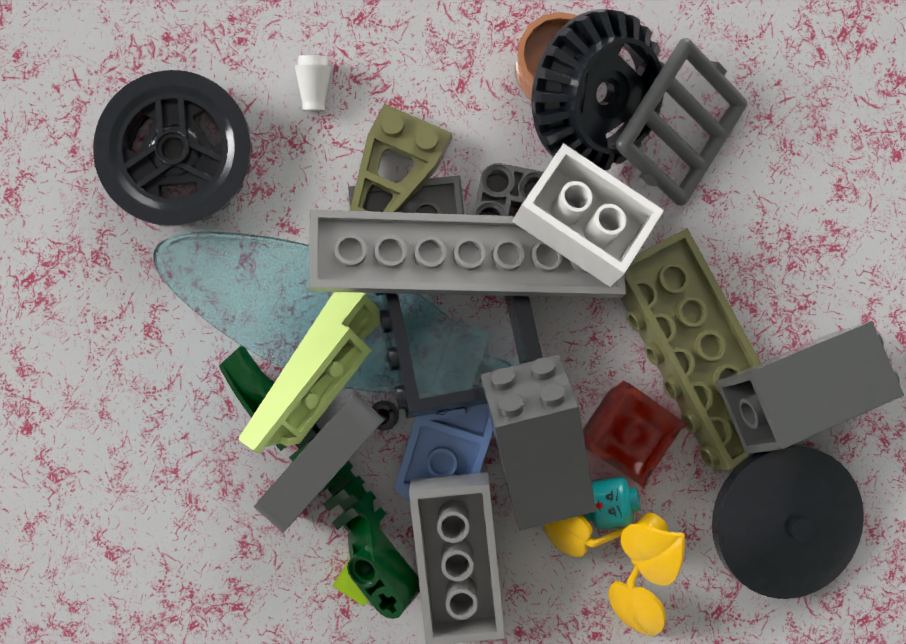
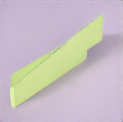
M334 292L240 435L239 440L258 454L263 452L264 447L280 443L285 446L301 443L372 351L363 340L380 324V309L365 293Z

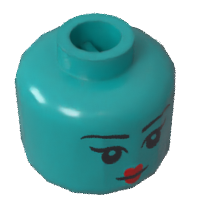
M622 476L593 480L592 487L596 511L585 514L586 520L588 522L593 521L595 527L601 530L627 527L632 524L634 512L641 511L638 489L630 488L628 481Z

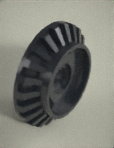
M610 9L587 11L566 23L547 45L535 73L531 102L537 135L553 158L564 143L604 171L609 170L613 163L621 164L627 160L616 149V141L664 66V63L658 59L661 51L658 43L651 41V30L647 26L641 25L640 19ZM622 47L630 54L636 71L618 55ZM605 82L607 86L606 96L601 102H598L596 98L597 89L600 84ZM663 97L654 110L658 115L662 107ZM624 123L613 135L606 138L607 133ZM646 124L634 142L638 148L641 147V141L651 132V129Z
M181 70L153 72L128 83L106 105L98 120L94 134L93 157L95 168L107 194L119 207L130 215L161 227L192 226L193 223L206 221L212 218V215L219 210H224L230 205V200L235 194H239L243 188L242 183L246 174H249L251 167L250 156L253 153L249 133L250 128L235 100L226 90L212 80L196 73ZM203 112L207 113L222 136L223 142L213 147L195 120ZM150 118L154 121L138 153L132 151L135 137L142 125ZM174 139L182 141L184 145L183 154L174 160L167 159L164 154L165 145ZM197 184V192L182 198L161 197V186Z

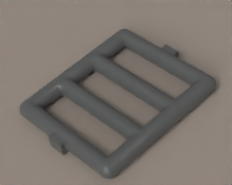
M683 38L678 42L615 144L616 149L641 171L639 178L647 185L657 186L675 204L680 206L688 202L747 107V100L725 77L727 70L719 62L710 61L689 38ZM686 59L730 105L720 122L675 78ZM665 92L710 136L700 154L654 111ZM645 124L690 167L680 186L634 144Z

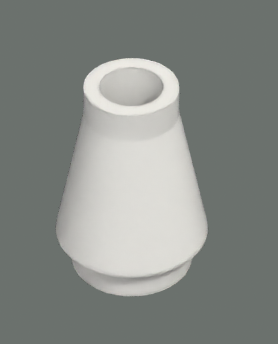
M321 55L298 56V65L294 67L302 99V110L325 111V100L332 66H328V57Z

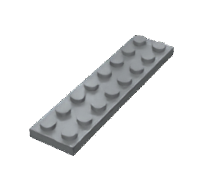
M310 209L309 292L622 298L626 294L625 274L609 287L513 223L512 220L515 216Z

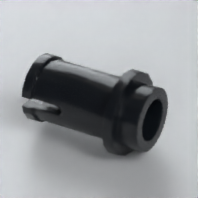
M379 401L372 406L377 413L380 409L390 412L388 422H382L377 429L387 431L397 424L399 411L392 402Z

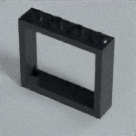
M375 293V296L382 295L385 310H379L380 324L383 334H390L392 347L386 349L390 371L397 370L400 383L399 386H394L395 399L397 400L398 408L405 409L407 419L487 404L483 387L419 399L398 293ZM505 296L519 363L523 364L543 358L529 296Z

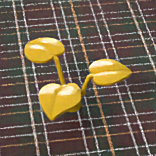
M646 513L635 524L622 527L599 538H591L592 527L582 515L542 525L551 543L563 553L574 557L585 555L588 546L594 548L621 537L623 550L631 558V562L635 567L627 580V584L614 581L610 585L608 594L610 604L616 615L626 625L639 633L655 637L664 629L667 618L661 601L649 590L643 587H636V579L641 572L648 581L654 584L666 586L673 583L678 577L684 561V533L669 532L665 521L654 513Z

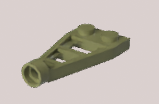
M384 104L367 135L350 211H366L363 205L369 189L374 186L393 195L383 212H400L437 170L452 141V133ZM387 150L414 161L413 169L400 182L394 183L381 177L378 173L381 156Z

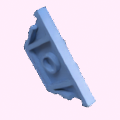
M481 404L416 417L394 489L407 501H410L409 488L412 479L480 473L493 432L488 405Z

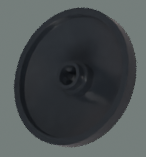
M794 444L785 449L753 453L735 467L724 481L718 493L712 515L714 545L725 568L750 590L760 595L777 599L807 596L834 581L852 560L863 531V502L858 486L849 471L835 458L818 449Z

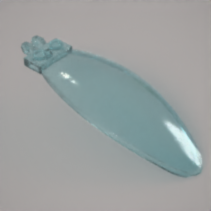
M190 231L174 235L160 242L153 253V261L158 274L186 305L234 342L283 369L334 293L309 292V245L291 240L236 232ZM365 293L380 310H385L382 295L375 296V293ZM398 293L418 393L430 392L431 395L437 396L469 390L473 386L477 388L483 387L481 377L476 376L480 363L493 370L512 366L506 360L484 353L490 332L455 320L453 322L443 311L420 294ZM379 324L363 340L372 351L343 388L395 394L394 386H399L400 383L397 370L390 371L386 349L392 347L390 334H383L381 324Z

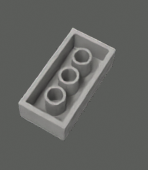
M488 472L412 479L409 488V498L426 644H456L505 639Z

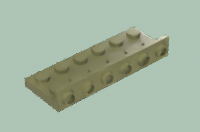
M686 228L635 256L625 272L626 294L620 299L627 310L626 317L633 330L639 332L645 343L644 350L647 358L653 365L658 367L664 378L663 387L666 393L676 400L682 411L681 420L684 426L696 437L700 445L699 453L701 458L714 471H727L735 468L753 453H745L716 381L761 362L691 233Z

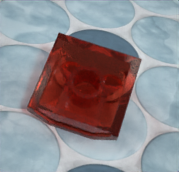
M623 380L605 395L585 425L583 434L587 450L645 488L647 485L646 481L681 429H684L687 424L633 385Z

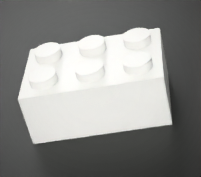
M563 143L519 208L512 222L611 287L625 274L664 210Z

